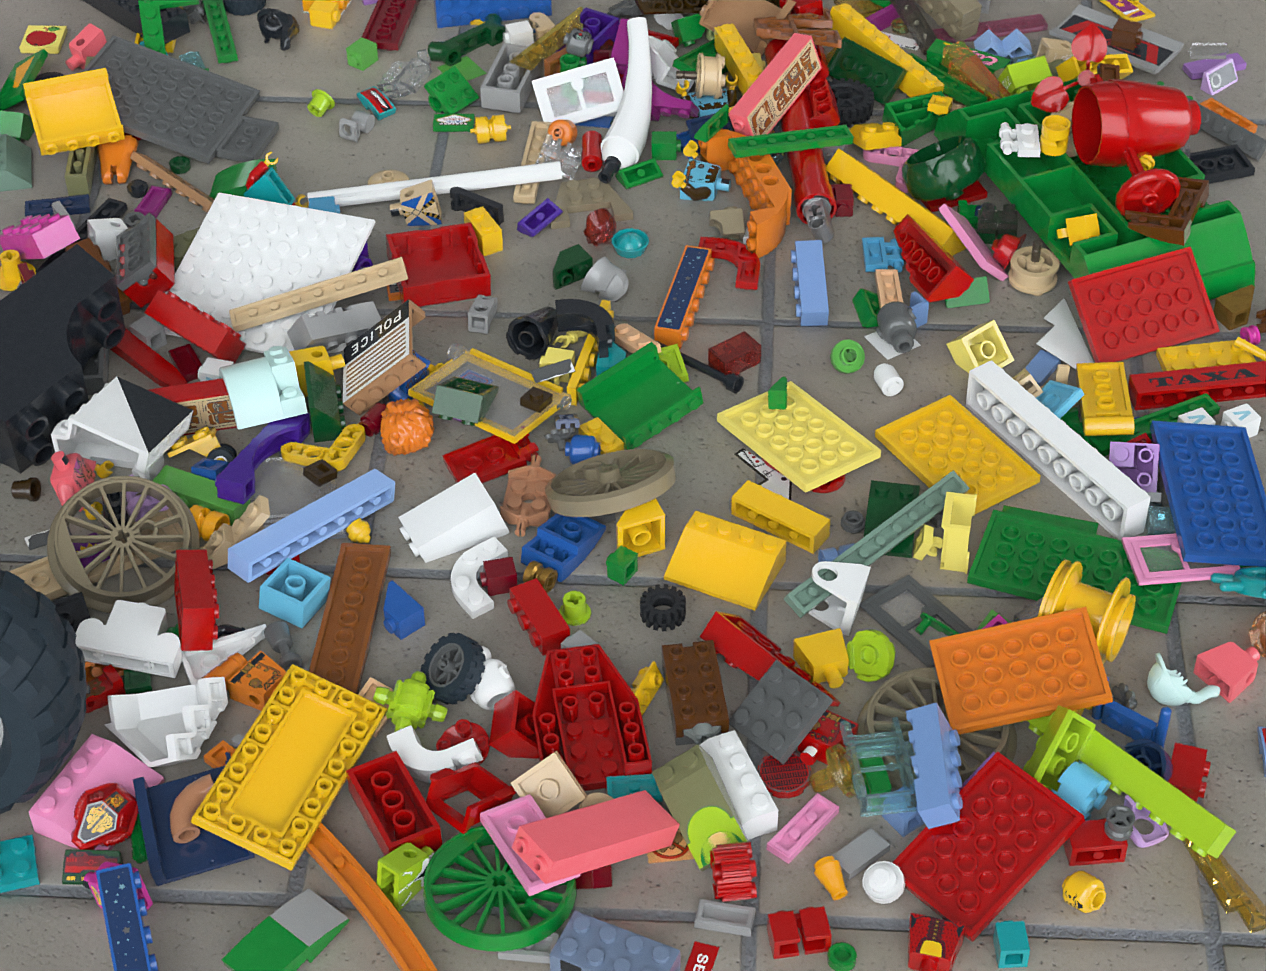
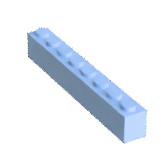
M377 469L363 474L228 548V569L248 583L281 565L286 558H294L347 528L355 520L363 519L392 503L395 495V481Z

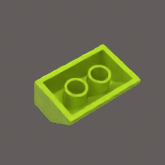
M1058 705L1056 710L1050 715L1048 726L1043 735L1037 740L1036 749L1030 760L1025 763L1023 770L1052 791L1054 789L1058 792L1061 784L1058 782L1059 778L1072 763L1078 761L1096 725L1076 712Z

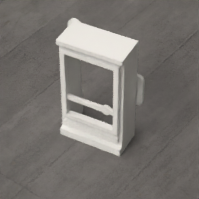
M649 36L651 72L654 79H656V83L676 90L678 81L680 87L685 88L684 81L687 80L689 82L688 93L695 80L676 79V71L680 70L672 66L673 61L679 58L675 53L677 51L675 47L665 39L660 40Z

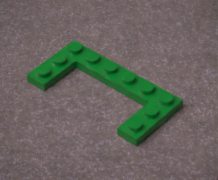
M138 0L145 47L166 55L160 9L198 5L199 0Z

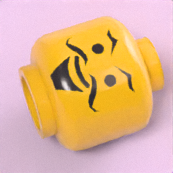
M1076 871L1067 876L1063 881L1064 901L1079 911L1090 913L1098 910L1105 902L1106 892L1103 882L1089 873Z

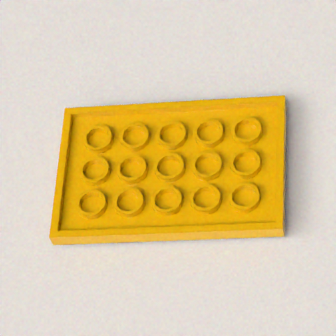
M951 395L875 430V438L929 488L954 470L970 488L965 494H977L975 514L1040 483L1041 475Z

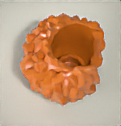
M415 398L410 401L400 399L396 402H388L386 409L381 412V437L383 438L381 442L384 444V449L387 453L394 456L397 454L406 455L429 447L428 443L431 442V437L435 430L433 427V416L430 415L429 409L419 404V401Z

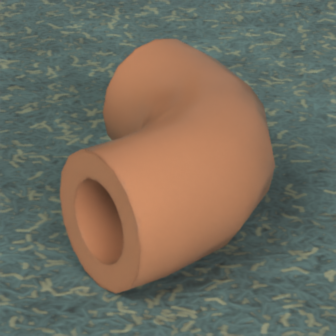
M210 774L202 776L187 785L173 803L170 812V826L173 840L176 843L190 842L200 834L199 826L192 824L191 819L214 784Z

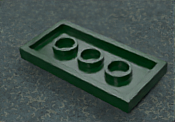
M846 37L842 40L841 48H837L828 63L830 76L839 81L840 78H845V81L853 79V82L858 80L861 81V84L865 83L873 91L874 100L884 106L885 103L890 102L908 72Z

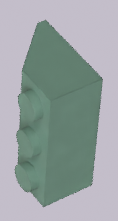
M0 134V192L32 188L31 148L8 134Z

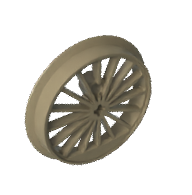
M114 476L85 486L65 502L56 514L50 527L47 540V555L55 579L68 595L82 592L87 607L111 613L117 600L158 606L174 595L175 565L168 573H165L139 549L175 561L176 554L153 545L157 542H183L182 550H198L200 548V538L192 512L184 501L170 489L140 477ZM122 492L121 526L116 519L106 494ZM126 492L142 493L125 526ZM147 495L160 501L134 524ZM102 496L115 527L98 513L89 502ZM165 506L175 514L156 523L150 520ZM84 507L107 529L75 518L74 515ZM180 522L183 530L182 535H159L158 529ZM71 523L101 535H69L67 527ZM144 529L154 531L152 535L140 534ZM73 543H100L78 552L75 551ZM104 550L90 564L83 568L79 559ZM132 552L156 572L161 579L150 586H146ZM112 553L97 586L94 587L87 575ZM120 555L119 592L102 590L117 556ZM126 555L129 557L142 589L124 592V557Z
M935 667L905 671L887 680L866 702L857 720L859 724L857 733L858 749L878 748L891 786L896 789L905 786L915 796L914 779H917L914 768L902 763L905 758L914 752L913 744L910 743L896 756H892L885 749L909 741L908 731H912L913 726L906 718V711L887 706L886 704L893 700L906 710L918 708V706L902 696V694L911 692L920 707L928 705L919 691L922 689H931L932 703H936V689H940ZM943 705L941 711L948 721L945 705ZM879 713L902 721H875V718ZM1014 723L979 730L999 731L1000 739L976 732L959 735L960 745L958 747L981 762L970 768L959 753L961 758V766L959 768L961 771L958 772L961 776L962 784L989 757L968 741L994 748L995 753L998 751L1013 762L1017 749V735ZM875 731H906L879 740Z

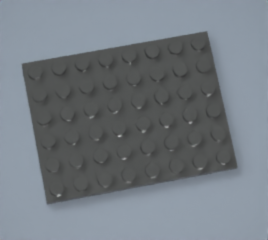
M114 35L82 71L106 68L114 102L125 133L207 164L215 157L216 149L240 116H245L260 96V90Z

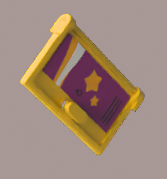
M1099 0L1125 20L1138 22L1155 16V13L1141 4L1139 0Z

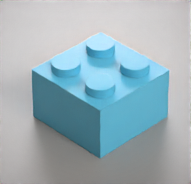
M286 558L260 586L259 609L303 628L327 602L331 577Z

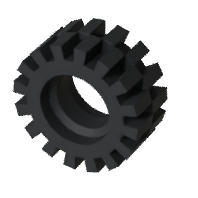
M660 584L655 585V589L649 587L648 592L644 591L640 598V617H642L643 623L646 622L648 628L653 625V630L658 631L660 627L662 631H667V627L670 630H674L675 625L678 627L682 625L686 615V598L681 590L677 591L675 586L669 589L668 584H664V588H660ZM666 605L671 608L667 610H659L655 607Z

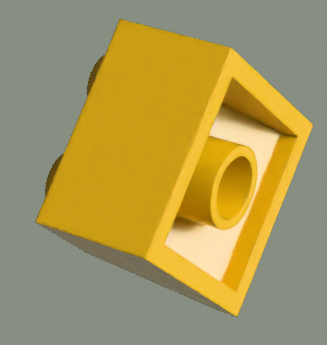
M656 498L624 511L616 524L617 549L622 545L638 553V557L665 549V514Z

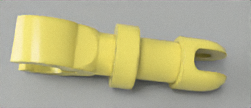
M568 331L566 335L558 336L552 345H555L556 342H564L559 349H566L570 343H576L579 337H584L588 333Z

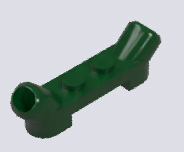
M493 13L488 14L484 23L444 42L431 41L428 44V59L453 66L462 61L461 56L486 44L493 47L504 41L503 33H506L501 17Z

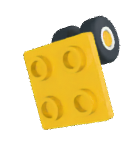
M208 426L198 429L190 438H187L186 435L180 437L167 453L170 458L191 449L206 456L208 459L228 461L229 463L237 457L236 450L232 446L219 443L215 435L217 432L216 428L209 429Z

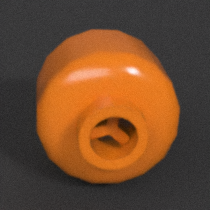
M568 119L555 120L548 128L549 140L557 146L571 145L578 135L576 125Z

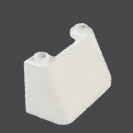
M68 420L58 423L51 434L55 453L58 451H63L65 455L78 453L83 458L96 461V464H102L108 460L114 466L133 468L132 473L135 477L153 481L164 465V456L162 455L145 473L136 470L139 453L83 428L77 432L76 436L68 439L66 438L68 431L66 423Z

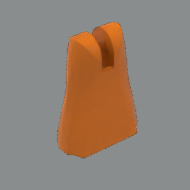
M124 135L125 139L117 142L97 145L101 177L104 184H113V175H117L118 184L126 183L133 161L130 157L133 151H137L139 144L132 135Z

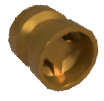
M534 560L526 567L523 574V582L525 583L537 578L546 593H548L554 587L558 573L550 567L544 568L541 563Z

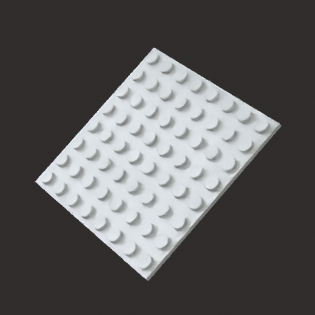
M218 193L174 275L175 284L169 291L234 330L229 314L231 309L351 273L376 222L373 219ZM336 302L238 331L237 333L242 335L240 340L246 343L243 350L263 353L274 346H286L288 351H294L287 331L303 314H308L310 318L319 311H324L327 314L334 309ZM164 327L165 334L181 337Z

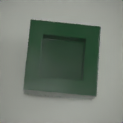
M129 669L123 670L126 694L153 691L150 673Z

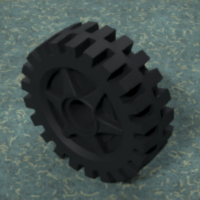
M840 78V81L832 79V82L828 80L835 95L840 116L838 126L846 125L850 128L852 124L866 123V120L868 121L873 114L874 93L871 91V88L867 87L865 83L861 84V81L856 80L853 82V79H848V81H845V78Z

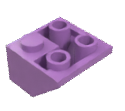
M1110 442L1109 461L1142 490L1157 492L1160 444Z

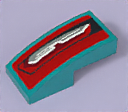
M375 86L358 92L356 95L365 109H370L377 120L396 113V108L392 102Z

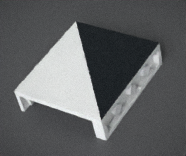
M117 376L110 383H106L99 393H95L88 403H84L78 412L70 415L66 423L68 428L66 438L70 439L76 436L81 428L86 429L139 453L136 470L145 473L189 429L193 410Z

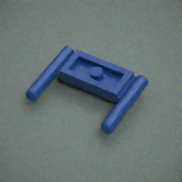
M1113 701L1093 706L1092 718L1096 720L1102 719L1101 723L1132 738L1134 741L1137 739H1148L1159 744L1164 749L1172 711L1169 707H1163L1160 711L1157 725L1156 722Z

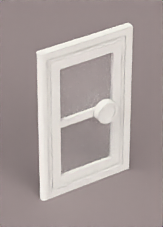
M614 58L532 81L543 122L568 119L577 124L616 113L624 93Z

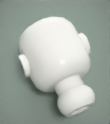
M482 646L484 650L482 653L486 657V661L483 662L485 671L480 676L482 678L480 684L475 686L476 690L470 694V697L481 708L494 710V704L515 691L516 688L507 665L498 659H491L490 650Z

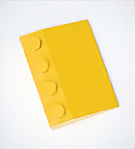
M695 511L682 532L664 574V580L756 611L786 562L787 541Z

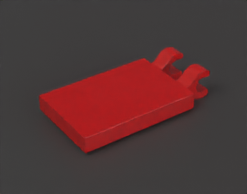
M529 433L515 444L493 435L442 456L456 483L473 473H476L481 483H485L508 474L509 470L527 466V461L531 462L533 455H536L537 458L539 448L535 442H530L528 439Z

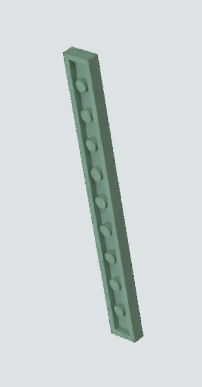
M953 470L831 562L872 565L944 510L946 492L965 494L970 488ZM821 569L817 572L819 577L826 581H832L837 578L835 572L830 569ZM811 576L787 594L784 600L801 619L830 597L832 593L817 585Z

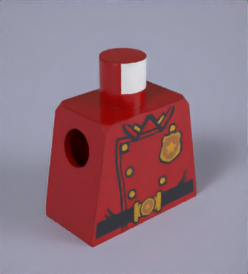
M826 710L797 748L801 753V761L809 766L813 765L816 760L832 765L856 744L859 724Z

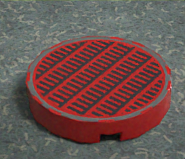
M793 752L784 765L768 754L762 758L758 765L759 776L768 792L772 793V796L776 798L789 799L799 796L811 783V767L801 761L800 754Z

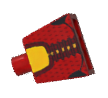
M911 913L908 931V967L918 971H951L963 944L965 924Z

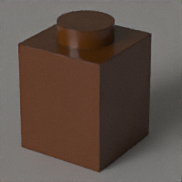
M1119 18L1113 27L1110 45L1134 50L1136 45L1140 44L1143 39L1144 32H1141L1142 23Z

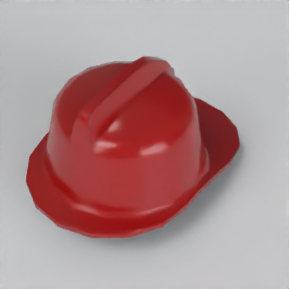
M1004 234L1001 239L993 241L991 246L994 251L993 259L1003 266V270L1010 263L1014 252L1021 248L1026 234L1021 237Z

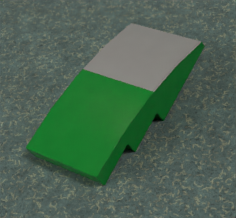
M308 888L265 918L221 960L231 971H296L306 960L311 963L350 920Z

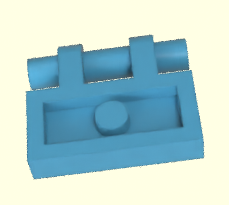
M884 237L862 238L865 272H875V269H888V266L898 270V273L902 272L904 259L901 256L902 249L898 246L896 239L884 242Z

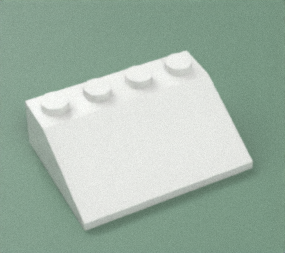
M735 730L711 737L701 743L700 746L714 760L747 839L777 831L778 808Z

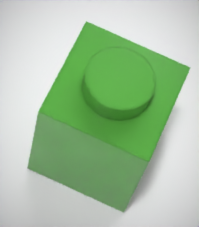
M361 37L346 48L348 65L364 71L378 61L377 43Z

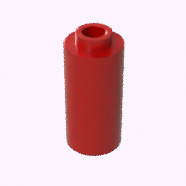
M594 130L587 131L582 136V167L588 172H596L602 167L601 143L603 138L599 132Z

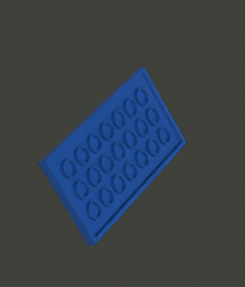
M1152 421L1150 431L1153 443L1160 444L1159 467L1183 562L1266 567V494L1246 427Z

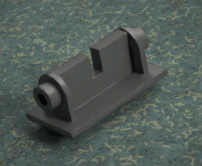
M199 0L198 5L183 6V10L187 12L190 24H194L199 20L205 24L203 16L205 11L201 6L203 4L202 0Z

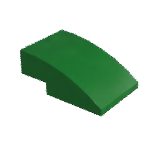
M265 159L242 162L217 173L210 197L215 199L218 193L244 197V193L247 190L245 184L250 172L261 161L264 162ZM268 159V161L274 162L275 159ZM273 164V165H269V166H268V168L273 167V169H274V170L276 171V173H277V166H276V164Z

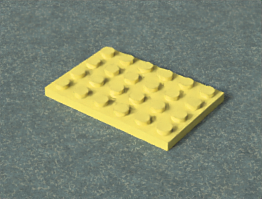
M792 381L787 382L786 409H769L767 391L717 414L718 423L805 493L881 457V449Z

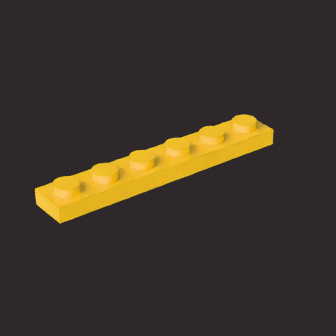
M601 300L599 306L603 307L613 319L614 311L611 310V301ZM589 333L575 365V372L572 373L567 385V397L571 399L567 403L568 405L577 406L579 398L576 389L590 381L591 368L596 366L597 342Z

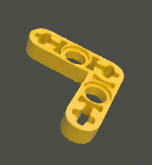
M359 424L346 426L330 448L297 442L286 443L281 446L282 461L287 464L306 467L323 459L336 470L342 471L365 442V428Z

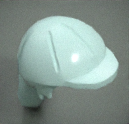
M1155 654L1156 663L1149 671L1147 685L1151 696L1159 703L1168 706H1179L1184 703L1200 704L1209 698H1217L1220 694V687L1215 685H1208L1197 692L1191 690L1185 684L1188 679L1183 681L1184 677H1179L1181 673L1176 674L1177 670L1166 669L1161 654Z

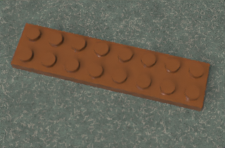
M341 544L309 672L356 694L359 693L391 557L390 545Z

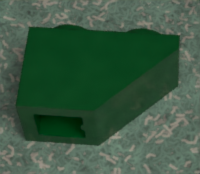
M579 244L559 252L553 268V288L555 290L584 279L592 268V257Z

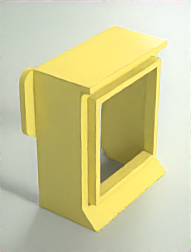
M946 492L941 527L944 529L940 569L965 572L967 574L970 555L968 544L972 516H975L977 494Z

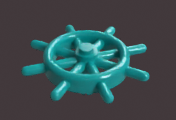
M1266 567L1241 568L1235 571L1233 575L1213 573L1210 577L1213 583H1220L1219 588L1222 592L1235 591L1239 594L1266 599Z

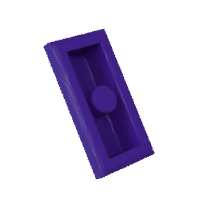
M547 198L518 222L517 231L534 237L562 214L563 211Z

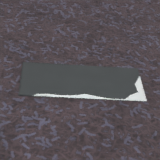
M571 359L531 370L535 383L575 372Z
M67 527L69 535H72L69 527ZM49 530L25 537L24 539L29 550L47 545Z

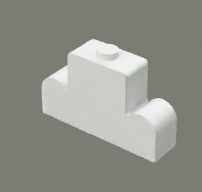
M117 600L106 625H103L96 618H89L81 622L76 631L75 643L83 651L85 661L103 665L112 664L113 667L176 678L182 661L179 637L173 633H166L168 627L166 610L161 607L150 606L146 603Z

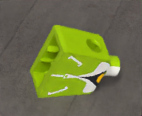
M405 843L378 860L377 885L398 912L424 887L425 871L430 859L434 855L433 850L427 846L420 850L411 843Z

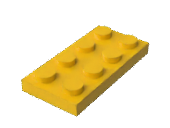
M1236 340L1157 348L1156 357L1163 371L1257 362L1254 355L1234 345Z

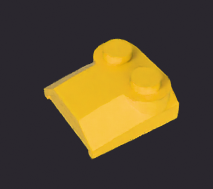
M892 122L857 124L849 129L854 136L853 143L864 150L897 147L902 144V138L898 135L899 128Z

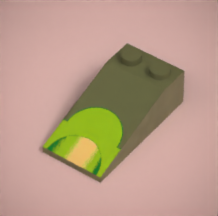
M699 744L652 772L659 791L673 818L680 824L679 830L701 871L710 867V851L716 845L749 842L713 758Z

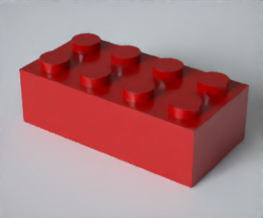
M158 290L144 312L167 329L217 359L235 363L246 346V343L240 340L242 335L232 330L231 327L215 320L211 315L200 311L197 307L187 301H183L170 291L165 294Z
M207 549L176 550L174 596L181 650H212L213 640L218 639L216 619H219V604L217 603V589L215 588V575L213 574V560L208 559Z
M397 751L346 770L349 792L384 856L405 843H411L420 850L427 846L433 852L442 846L441 828Z

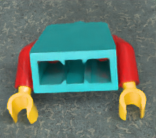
M268 152L265 155V161H261L250 172L245 184L247 190L244 193V197L307 208L309 206L308 201L300 204V200L306 195L299 194L295 199L273 167L268 168L269 165L276 164L278 161L277 157L274 162H269L268 156L272 152Z

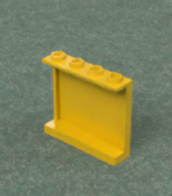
M106 68L23 84L41 156L74 151L89 146L94 147L98 144L125 139L123 125H121Z

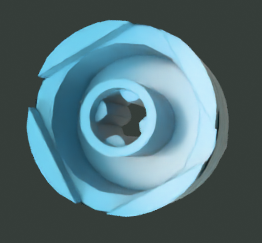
M1075 761L1059 778L1058 782L1061 784L1058 792L1054 789L1052 792L1083 814L1085 821L1090 820V813L1095 808L1100 810L1108 798L1105 792L1110 787L1111 782L1085 763Z

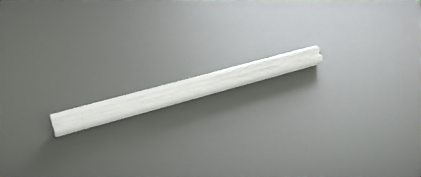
M560 161L308 192L307 197L309 202V198L334 196L335 205L339 204L342 207L400 199V191L402 189L428 180L433 181L436 194L438 195L450 193L452 187H461L470 191L562 179Z

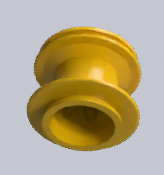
M1065 559L1060 563L1051 578L1037 617L1086 607L1103 665L1106 660L1113 662L1123 645L1134 613L1136 597L1130 594V580L1125 577L1120 581L1114 593H1110L1081 583V562L1075 561L1072 564L1071 561Z

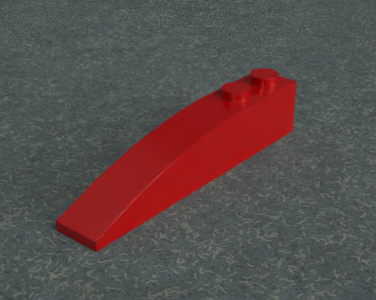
M907 214L893 231L898 246L902 249L901 255L906 261L905 267L910 273V282L929 302L960 297L963 292L969 289L974 281L973 277L922 226Z
M716 611L700 635V638L704 641H714L716 654L720 653L723 655L725 663L735 669L738 667L759 681L775 660H777L828 695L833 700L830 706L838 707L841 703L821 684L814 681L811 683V675L808 672L794 666L796 662L790 656L779 653L781 648L740 615Z

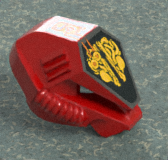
M107 783L84 791L75 805L74 818L76 820V827L71 833V842L80 850H94L98 845L115 846L128 839L132 834L138 814V805L135 797L118 783Z

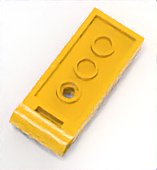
M1124 362L1076 363L1077 387L1081 388L1085 394L1079 400L1084 436L1134 435V417Z

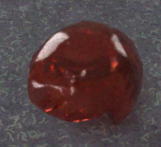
M600 208L591 212L587 216L586 228L584 229L588 244L593 243L594 246H598V244L610 241L617 230L616 220L606 208Z

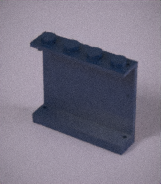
M230 752L225 753L227 758L226 764L231 758ZM225 766L148 787L144 777L133 779L150 874L157 886L255 858L253 852L199 827V836L187 843H176L171 834L170 812L176 797L187 785L202 776L210 774L215 783Z

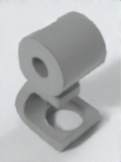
M357 110L353 114L352 121L342 118L339 122L340 137L358 143L360 131L369 133L373 129L375 124L374 115ZM345 124L350 126L349 133L344 129Z

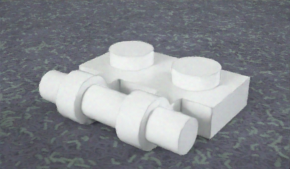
M1007 122L1001 124L999 129L1000 146L1005 155L1017 152L1018 157H1040L1041 150L1038 126L1036 124H1016L1015 129H1011Z

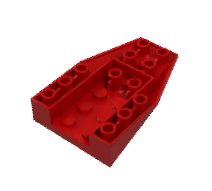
M599 644L547 651L532 713L539 763L557 751L584 791L607 788L606 777L652 774V759L638 699Z

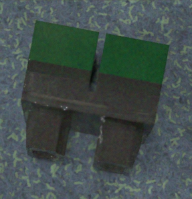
M983 203L981 210L978 209L975 231L985 244H993L995 236H997V239H1001L1004 234L1017 236L1018 217L1014 204L1003 205V211L995 210V205L992 203Z

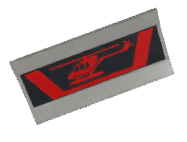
M1080 4L1059 26L1049 31L1050 35L1072 43L1079 32L1084 30L1089 24H1094L1102 31L1106 39V55L1127 54L1132 67L1151 74L1160 72L1180 52L1184 45L1182 42L1142 27L1141 32H1144L1142 42L1138 43L1134 50L1110 45L1113 27L1118 19Z

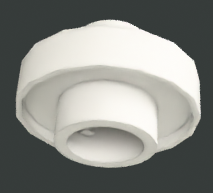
M888 861L876 862L869 866L862 879L863 888L867 896L874 902L881 904L897 900L905 888V878L900 868Z

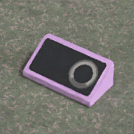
M1228 58L1205 71L1202 77L1201 90L1209 95H1214L1237 82L1238 77L1233 59Z

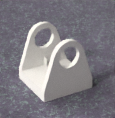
M828 561L815 564L811 573L813 581L832 593V595L824 600L829 606L828 609L824 611L812 609L808 614L832 629L841 628L842 634L849 636L871 567L862 564ZM821 569H830L835 572L837 578L832 581H826L820 578L817 572Z

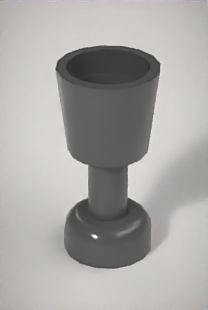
M283 621L269 624L264 630V636L272 649L281 654L279 666L286 672L292 664L301 668L303 665L301 657L297 653H291L290 650L293 643L288 624Z

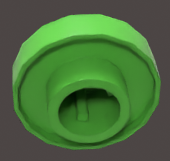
M848 339L835 344L831 350L830 359L837 371L849 374L861 368L864 364L865 354L859 343Z

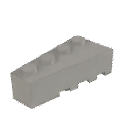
M370 301L350 305L345 311H343L342 307L334 308L327 314L324 311H319L310 318L308 314H303L287 331L294 350L325 346L326 351L337 348L339 344L346 343V345H349L381 321V317L374 302Z

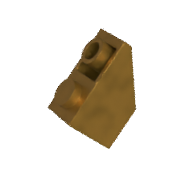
M1253 285L1216 298L1213 311L1215 318L1229 331L1248 323L1255 289Z

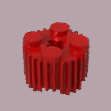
M751 842L718 844L710 851V867L713 874L714 884L712 885L715 900L721 899L722 902L757 898L756 884L751 881L752 877H757L755 859L750 860L752 858Z

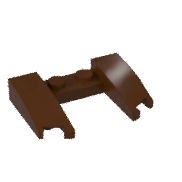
M1177 177L1181 184L1180 194L1169 214L1162 215L1125 210V219L1131 220V222H1128V228L1156 240L1184 246L1191 233L1190 225L1199 207H1204L1209 196V180Z

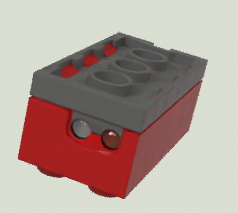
M150 212L138 220L134 227H129L117 236L116 284L140 308L147 303L150 304L158 290L162 292L169 291L175 284L173 234Z

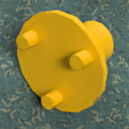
M6 250L0 254V289L14 291L21 281L17 264L24 263V261H21L18 251ZM26 262L29 270H34L35 272V267L32 264Z

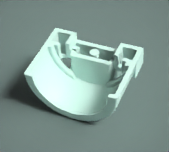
M286 346L271 347L268 351L263 352L264 357L219 368V378L224 380L237 429H244L308 413L305 397L299 387L295 362Z

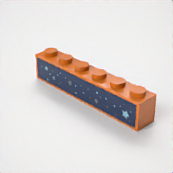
M685 246L654 327L655 341H659L667 346L678 344L679 349H681L683 342L688 340L689 326L692 327L694 323V312L697 313L699 310V298L703 299L704 285L709 283V271L714 269L715 259L711 258L712 249Z

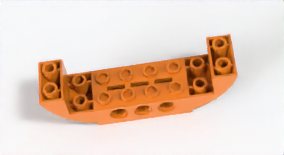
M721 129L706 143L698 140L700 154L709 163L720 166L721 171L729 170L734 175L736 184L740 185L743 196L749 200L750 208L754 209V211H750V221H747L749 238L746 239V245L749 251L756 253L758 258L778 246L785 235L786 225H790L792 189L770 154L735 158L728 147L729 138L746 136L738 132Z

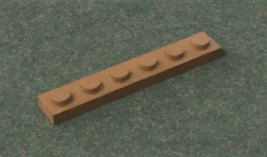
M133 151L130 159L137 163L136 167L144 171H150V176L158 180L162 179V184L172 189L176 188L175 192L177 194L190 197L188 201L198 206L202 205V210L208 213L215 199L149 156Z

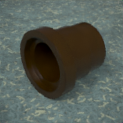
M30 477L28 480L14 481L11 487L12 496L15 499H28L31 502L38 501L41 496L39 479Z

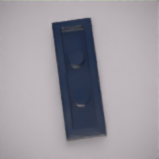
M89 194L25 201V217L32 215V217L36 215L44 216L46 214L54 215L52 203L60 201L69 215L90 213Z

